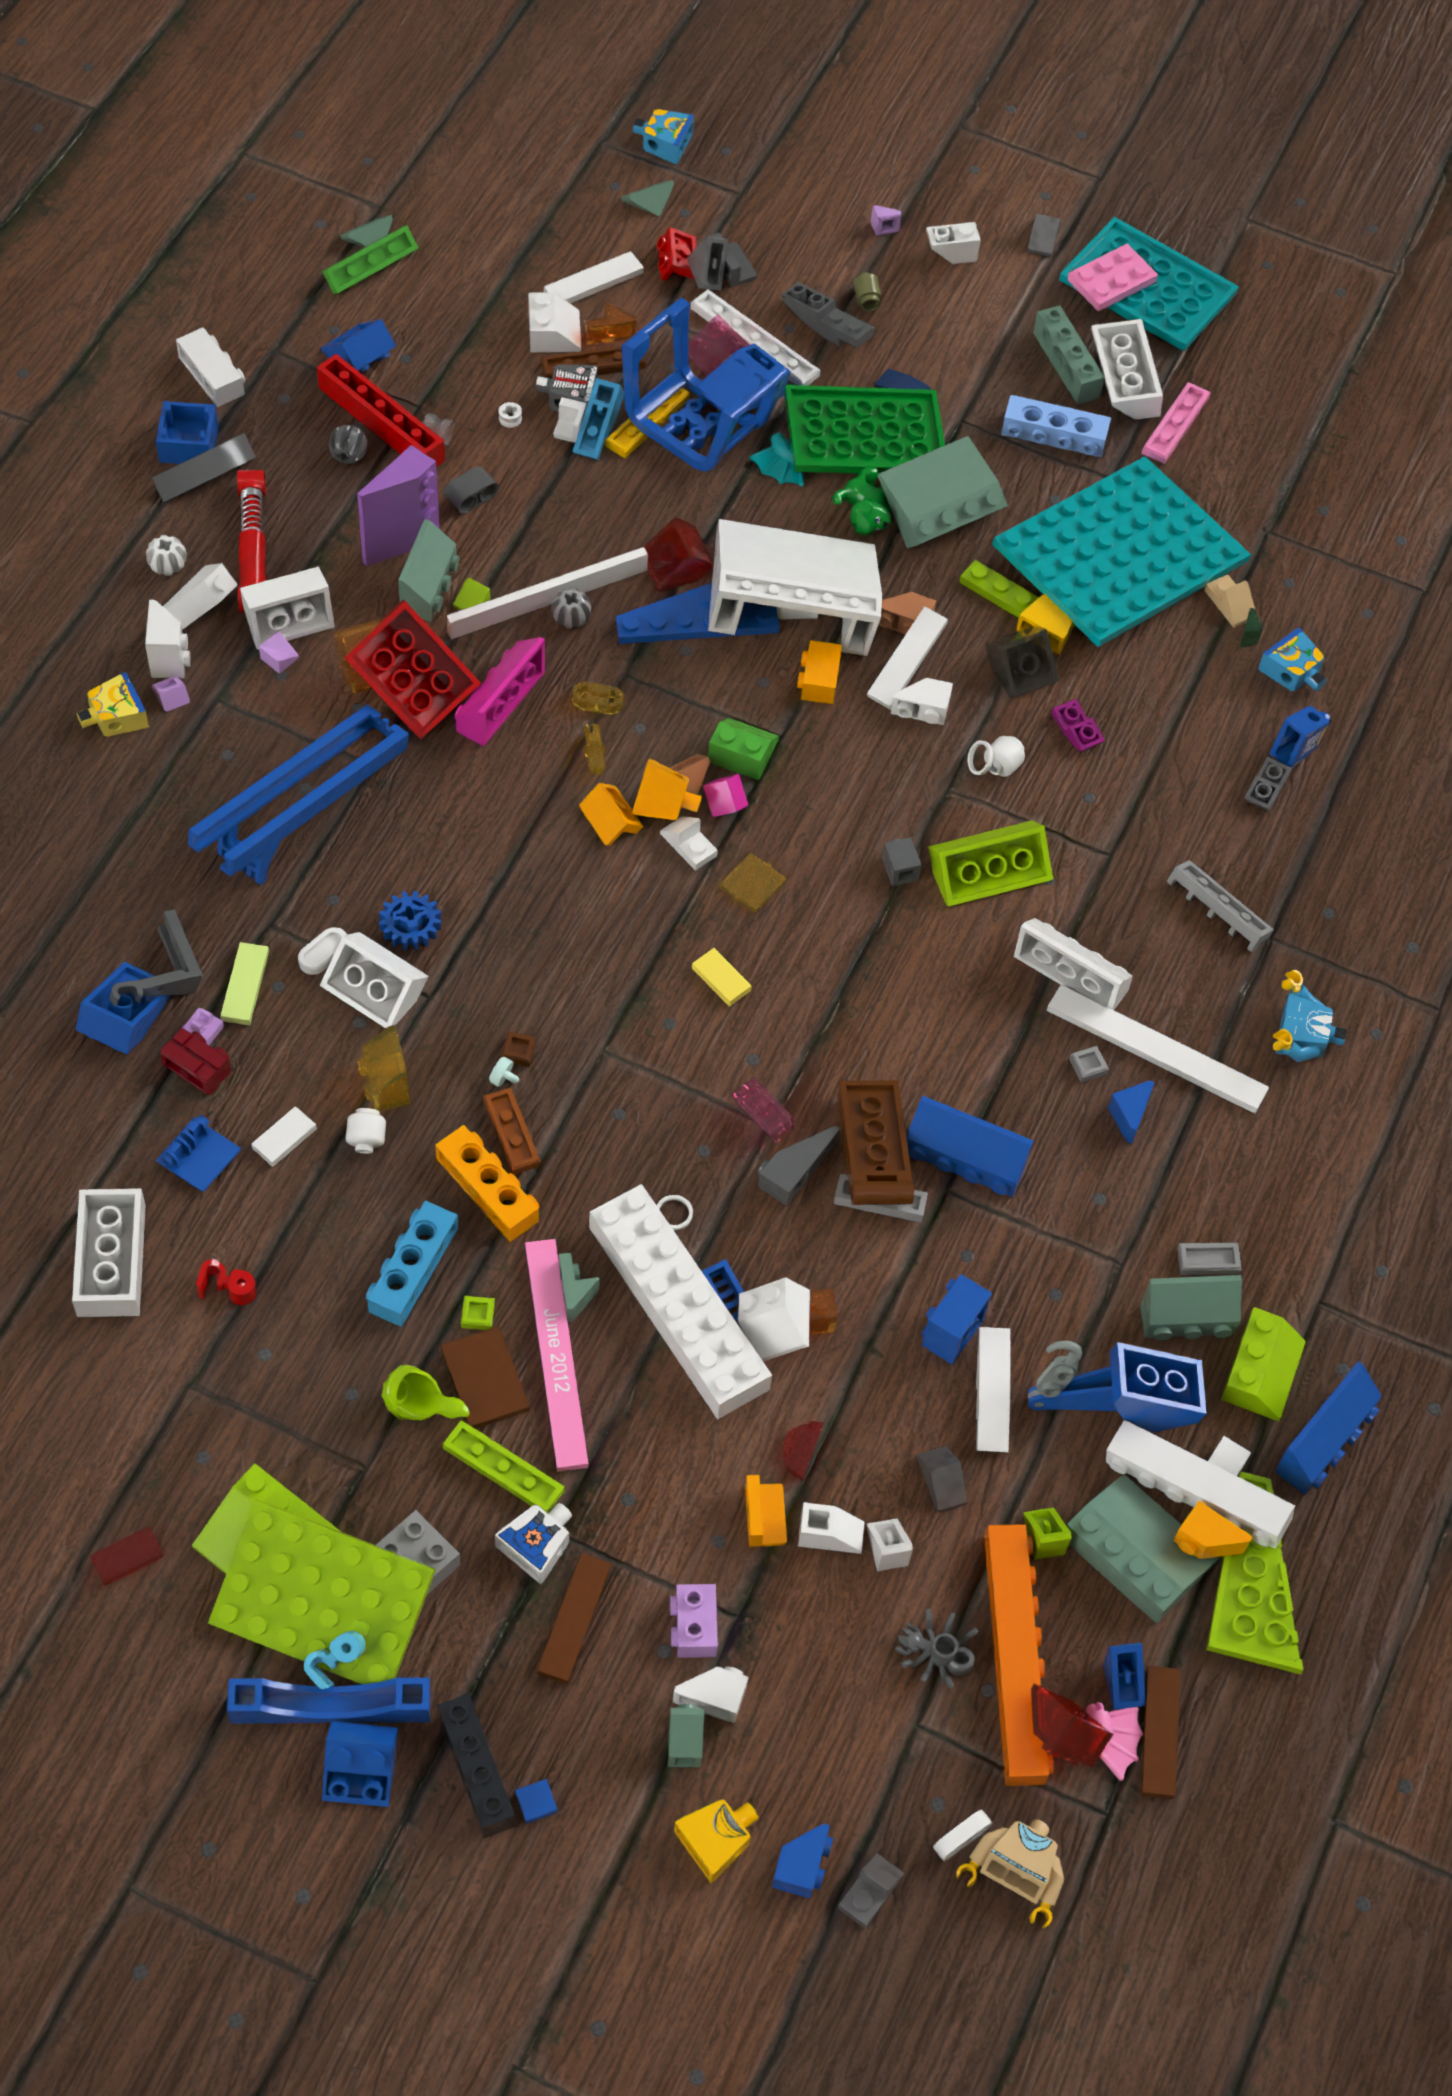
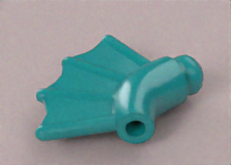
M775 433L770 439L771 447L749 457L750 461L759 466L762 475L776 478L779 484L794 483L800 487L804 486L803 472H794L791 445L784 438L783 434Z

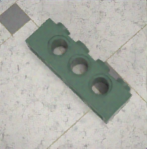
M1061 306L1038 311L1033 333L1076 404L1099 399L1105 377Z

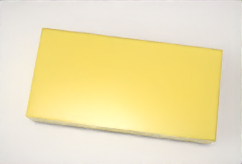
M715 948L692 963V969L729 1007L751 992L752 986Z

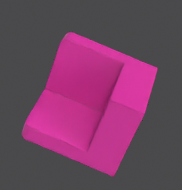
M739 773L715 779L703 785L713 817L737 812L748 806Z

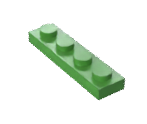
M405 225L322 272L333 294H338L418 249V246L408 226Z

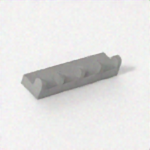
M1190 860L1176 866L1167 880V883L1171 886L1178 881L1189 890L1186 899L1190 902L1197 897L1210 908L1207 913L1210 919H1213L1218 914L1230 924L1231 928L1228 934L1232 937L1239 932L1251 943L1247 949L1251 953L1257 949L1262 941L1268 939L1274 931L1273 928Z

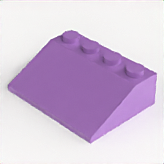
M412 445L357 493L362 560L366 566L410 552L424 519L430 520L439 528L436 461Z

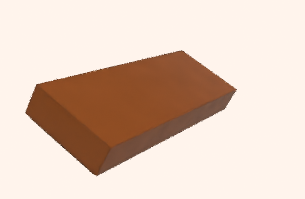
M511 1087L484 1095L483 1102L511 1173L517 1174L541 1166L540 1158Z

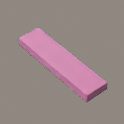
M1187 382L1144 445L1141 454L1165 464L1208 401L1211 392Z

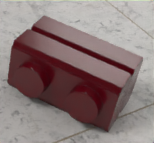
M181 1028L160 1052L164 1066L207 1095H211L219 1086V1083H222L231 1072L229 1055L220 1047L212 1048L206 1044L205 1038L196 1031L190 1033Z

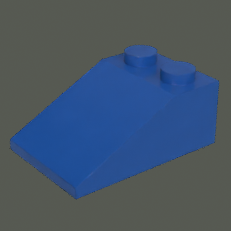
M124 962L81 1002L75 1030L117 1051L128 1054L143 1039L171 995L142 996L140 1003H138L131 993L119 994L120 999L115 1007L110 1002L109 996L112 987L116 983L154 976Z

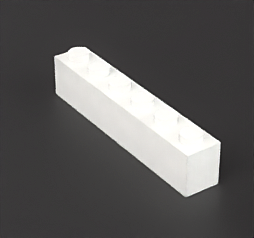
M1126 1420L1123 1421L1107 1448L1106 1463L1114 1471L1120 1474L1127 1473L1137 1478L1143 1486L1148 1488L1155 1487L1165 1492L1166 1496L1175 1502H1184L1194 1508L1198 1501H1201L1253 1537L1252 1540L1261 1546L1269 1545L1276 1549L1293 1519L1295 1505Z

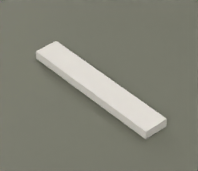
M707 289L691 302L690 309L741 346L746 347L755 343L789 369L791 373L788 380L795 385L808 386L820 376V370L710 290Z

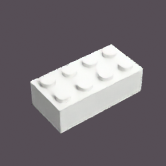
M142 1189L79 1190L72 1296L77 1317L140 1316L146 1207Z

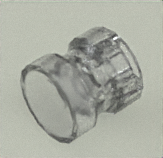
M428 413L423 420V424L444 440V446H447L454 433V421L447 418L441 420L438 419L437 415Z

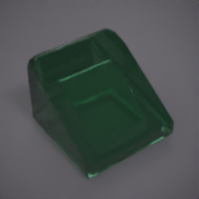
M1254 608L1249 609L1239 645L1240 648L1254 646L1259 642L1263 626Z

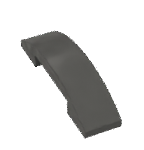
M243 433L151 479L163 502L256 458Z

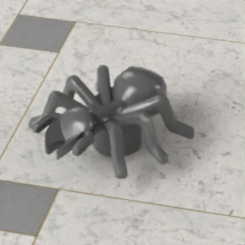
M927 1608L925 1610L926 1632L929 1640L923 1638L919 1628L911 1623H907L906 1627L909 1629H901V1632L907 1636L899 1635L898 1641L903 1648L908 1650L896 1646L895 1651L907 1656L923 1650V1654L914 1661L910 1659L903 1661L901 1666L903 1668L909 1666L910 1669H913L930 1657L928 1666L920 1679L921 1682L925 1683L929 1679L933 1667L936 1665L939 1667L941 1681L946 1683L949 1689H952L954 1684L952 1679L947 1676L946 1669L954 1676H964L971 1672L975 1657L971 1650L963 1646L968 1639L978 1634V1629L973 1628L957 1641L954 1636L949 1634L956 1617L955 1613H950L943 1633L934 1637L932 1611L930 1608Z

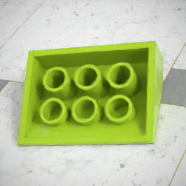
M254 1464L229 1491L192 1544V1547L227 1574L254 1500L266 1502L337 1531L340 1530L257 1464Z

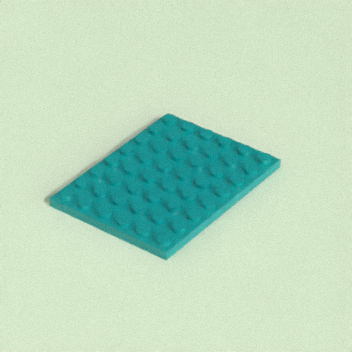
M1145 456L994 537L992 543L1040 592L1045 593L1097 647L1205 587L1207 583L1219 579L1249 561L1251 556L1242 545Z

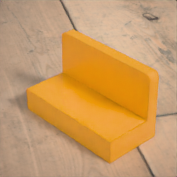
M598 783L579 804L580 809L605 845H612L623 832L637 834L644 827L638 817L632 814L633 810L614 785Z
M747 1475L745 1496L749 1547L786 1545L787 1532L783 1485L760 1484L759 1475Z

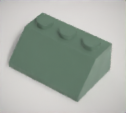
M424 519L398 579L400 602L404 599L423 620L431 622L435 612H440L442 595L444 591L448 592L450 588L452 571H457L460 556L456 555V544L430 520Z
M1241 1275L1150 1279L1140 1303L1145 1338L1167 1340L1171 1337L1184 1336L1186 1339H1196L1205 1335L1225 1338L1235 1334L1241 1322Z

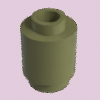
M861 273L853 281L857 304L863 311L871 312L880 307L882 300L878 278L872 273Z

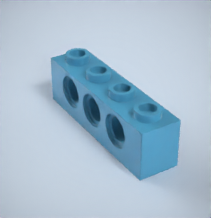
M426 1200L420 1210L415 1209L412 1213L408 1231L406 1234H400L395 1244L396 1251L391 1259L387 1258L384 1261L380 1271L381 1277L377 1284L373 1282L370 1285L366 1294L369 1313L400 1327L406 1321L458 1230L457 1214ZM422 1235L431 1236V1238L428 1240L419 1239V1237ZM409 1259H414L418 1261L416 1264L407 1265L404 1263ZM394 1284H400L403 1286L399 1290H392L389 1288Z

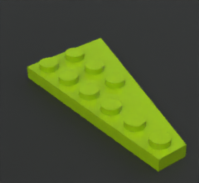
M1239 1472V1478L1273 1494L1271 1479ZM1251 1540L1243 1554L1223 1556L1206 1650L1301 1675L1304 1670L1302 1659L1299 1657L1297 1631H1295L1292 1616L1293 1606L1286 1565L1282 1557V1541L1280 1540L1277 1548L1274 1549L1269 1545L1261 1546Z

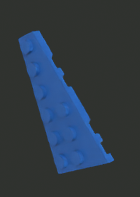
M712 583L617 615L618 644L779 633L777 609L774 606L744 602L735 635L708 631Z

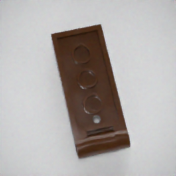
M898 1080L840 1081L837 1097L851 1204L912 1205L914 1202V1184L912 1181Z

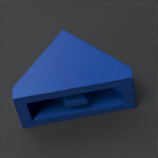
M1146 1081L1116 1092L1111 1096L1108 1110L1128 1143H1133L1155 1082Z
M1142 1643L1109 1646L1103 1662V1669L1112 1708L1118 1710L1145 1706Z

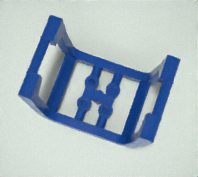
M679 298L622 344L625 409L630 420L641 432L690 466L700 471H709L720 463L723 455L752 430H756L768 422L789 372L785 367L777 363L761 377L759 386L747 397L742 399L738 396L723 410L696 390V386L701 380L693 374L689 366L688 327L690 303L683 298ZM669 321V326L673 328L675 371L639 400V362L650 347V335ZM684 386L699 396L698 399L688 400L686 406L678 413L671 414L669 423L663 428L648 418L651 413ZM762 398L756 415L746 412ZM708 403L719 410L717 413H709L706 416V420L701 416L702 408ZM736 423L743 426L731 436ZM685 425H687L690 429L687 439L682 442L673 436L681 435L684 432ZM709 435H715L707 457L693 450L702 448L705 439Z

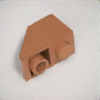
M914 592L882 600L881 618L878 625L906 635L924 606L935 612L936 600Z

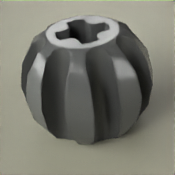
M342 425L334 429L329 437L328 446L333 458L345 464H354L362 460L367 452L368 443L363 431L355 426Z

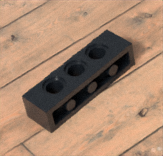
M469 1693L438 1704L439 1719L483 1839L514 1828L515 1815Z

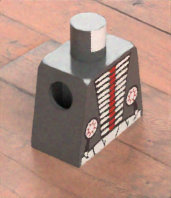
M558 364L555 366L552 378L538 376L536 392L549 394V408L558 412L562 397L584 402L588 405L597 378L598 366Z

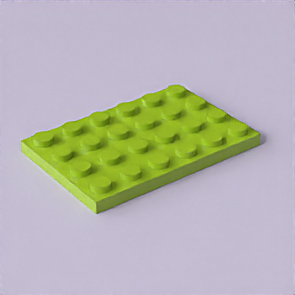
M254 1500L208 1624L304 1662L306 1657L314 1651L325 1649L330 1652V1643L339 1635L347 1631H356L363 1636L366 1643L365 1652L362 1656L352 1662L338 1661L339 1665L334 1669H331L323 1662H319L317 1665L319 1668L362 1685L382 1682L397 1676L436 1569L266 1502Z

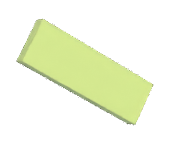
M240 942L220 1015L222 1021L243 1025L251 1024L269 954L268 946Z

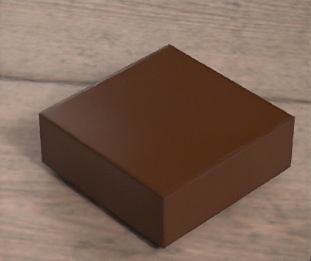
M508 1031L501 1057L512 1060L514 1064L530 1067L537 1044V1037Z

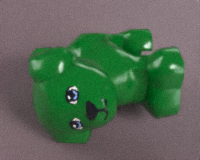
M873 466L864 467L856 478L849 480L843 489L836 491L831 497L836 505H841L842 500L853 505L849 518L855 532L860 536H868L876 530L887 528L891 522L890 513H893L883 488L874 486L875 479L878 478V471Z

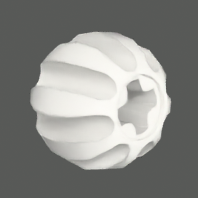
M161 535L160 538H154L149 543L146 550V560L154 572L171 576L172 573L179 572L184 567L187 557L186 549L179 539L173 536Z

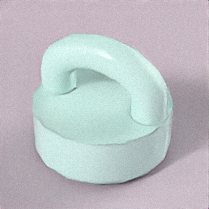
M501 1057L491 1072L490 1082L498 1087L506 1079L517 1084L519 1078L510 1072L514 1062L506 1057Z

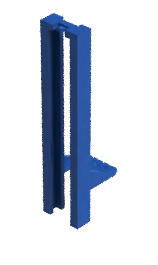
M368 704L190 828L188 846L199 853L218 839L217 853L226 860L220 865V869L230 877L239 870L242 872L247 871V876L250 878L255 877V882L259 885L263 884L267 879L268 866L280 841L407 749L409 733L396 724L391 727L388 726V718H383L381 721V713ZM376 728L387 736L386 739L241 842L237 839L238 825L369 731Z

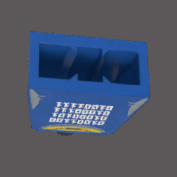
M1307 706L1287 717L1269 754L1280 763L1293 768L1320 745L1328 726L1331 724L1330 716L1326 712H1319L1313 706Z

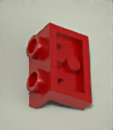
M669 227L666 233L659 237L656 248L659 253L658 268L660 269L662 280L666 281L672 272L693 280L695 279L687 258L697 247L696 236Z

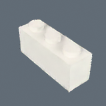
M204 327L176 339L180 360L217 407L245 395L243 386L245 377L242 371L233 366L228 353L222 352L216 338L213 335L210 336Z

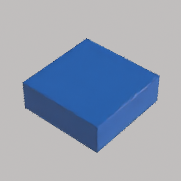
M547 1779L515 1790V1795L526 1824L558 1813Z

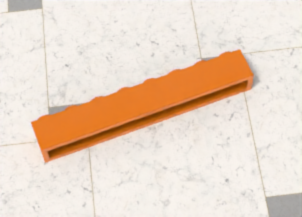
M988 1525L984 1542L1005 1786L1045 1785L1049 1774H1053L1054 1762L1053 1755L1047 1754L1046 1742H1050L1051 1730L1050 1723L1048 1722V1736L1046 1722H1044V1713V1733H1042L1040 1697L1042 1698V1710H1045V1699L1048 1706L1047 1691L1041 1690L1040 1678H1044L1045 1666L1043 1658H1038L1037 1647H1041L1042 1634L1041 1628L1035 1627V1616L1039 1614L1038 1597L1032 1595V1585L1036 1584L1035 1566H1030L1029 1555L1033 1554L1032 1536H1027L1026 1525ZM1035 1695H1037L1039 1731H1037Z

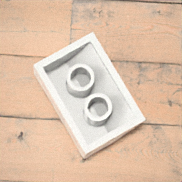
M319 566L240 588L244 611L256 649H259V646L276 632L281 633L289 641L335 628L329 587Z
M358 932L342 937L320 986L384 1028L392 1030L418 1000L429 976Z

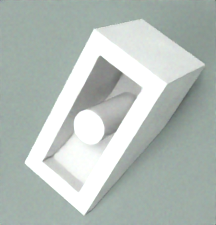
M715 1667L677 1685L673 1694V1703L678 1705L693 1704L697 1708H704L705 1714L735 1723L747 1688L748 1677L744 1676L742 1671L733 1667H725V1669Z

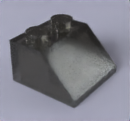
M1032 626L985 643L991 668L1010 698L1059 681L1047 629Z

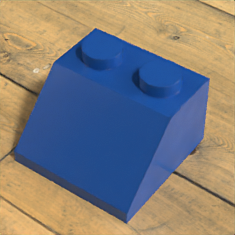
M377 319L359 323L322 346L321 350L328 358L335 354L339 355L358 372L363 373L370 368L369 363L376 360L379 362L390 356L389 351L396 347L383 320Z

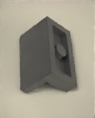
M720 233L710 235V237L722 238ZM737 242L727 244L723 276L730 287L757 279V273Z

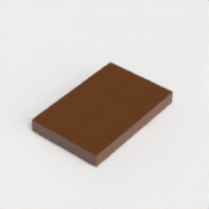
M499 1326L440 1345L457 1396L468 1407L470 1415L465 1417L468 1425L477 1429L530 1411L528 1401Z

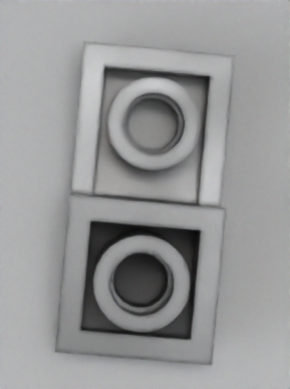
M1267 757L1258 775L1254 778L1244 800L1270 811L1292 768Z

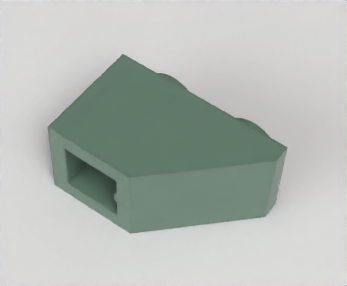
M680 1704L677 1708L670 1709L668 1767L701 1768L704 1708H697L693 1704Z

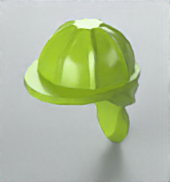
M399 1366L390 1373L383 1383L381 1396L388 1411L398 1419L422 1421L434 1414H441L450 1419L468 1417L470 1415L468 1407L462 1400L455 1397H445L441 1393L436 1380L430 1374L415 1366Z

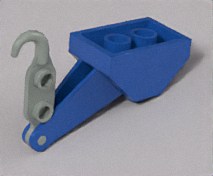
M1064 1340L1050 1344L1046 1348L1048 1353L1057 1349H1065L1070 1352L1067 1356L1056 1357L1037 1379V1386L1028 1389V1406L1032 1410L1118 1411L1123 1420L1153 1432L1199 1423L1207 1414L1201 1360L1119 1342L1109 1351V1367L1077 1375L1079 1360L1082 1356L1081 1347L1075 1342Z

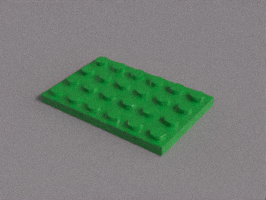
M785 385L784 398L794 472L858 474L864 467L873 466L879 474L945 446L936 390Z

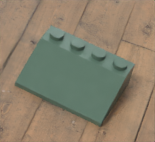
M969 436L877 474L907 548L922 544L1008 506L999 481Z
M1125 1474L1091 1500L1067 1524V1528L1071 1532L1069 1545L1156 1624L1171 1611L1219 1560L1218 1557L1199 1559L1194 1555L1184 1553L1178 1544L1173 1541L1181 1524Z

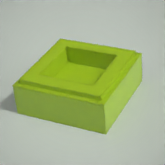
M464 1296L461 1328L492 1329L495 1298Z

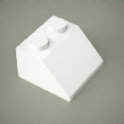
M529 293L530 353L581 352L579 310L555 293Z
M149 600L145 646L151 678H171L173 676L185 678V667H190L191 662L190 651H186L188 649V636L182 633V626L179 620L156 600Z
M786 1277L739 1294L738 1322L763 1362L809 1346L810 1290Z

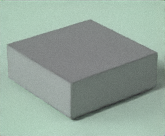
M1097 1046L1070 1055L1069 1060L1081 1083L1108 1074L1109 1068Z

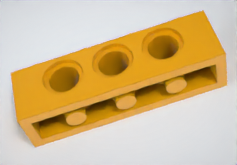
M463 1125L435 1144L436 1159L511 1242L539 1222V1204L531 1194L526 1195L520 1182L514 1174H507L502 1168V1163L498 1156L493 1152L489 1153L483 1147L484 1144L480 1136L474 1131L471 1133ZM470 1158L477 1160L474 1163L465 1162V1160ZM487 1179H492L496 1182L492 1184H486L483 1181ZM505 1200H511L515 1202L511 1205L502 1204V1202Z

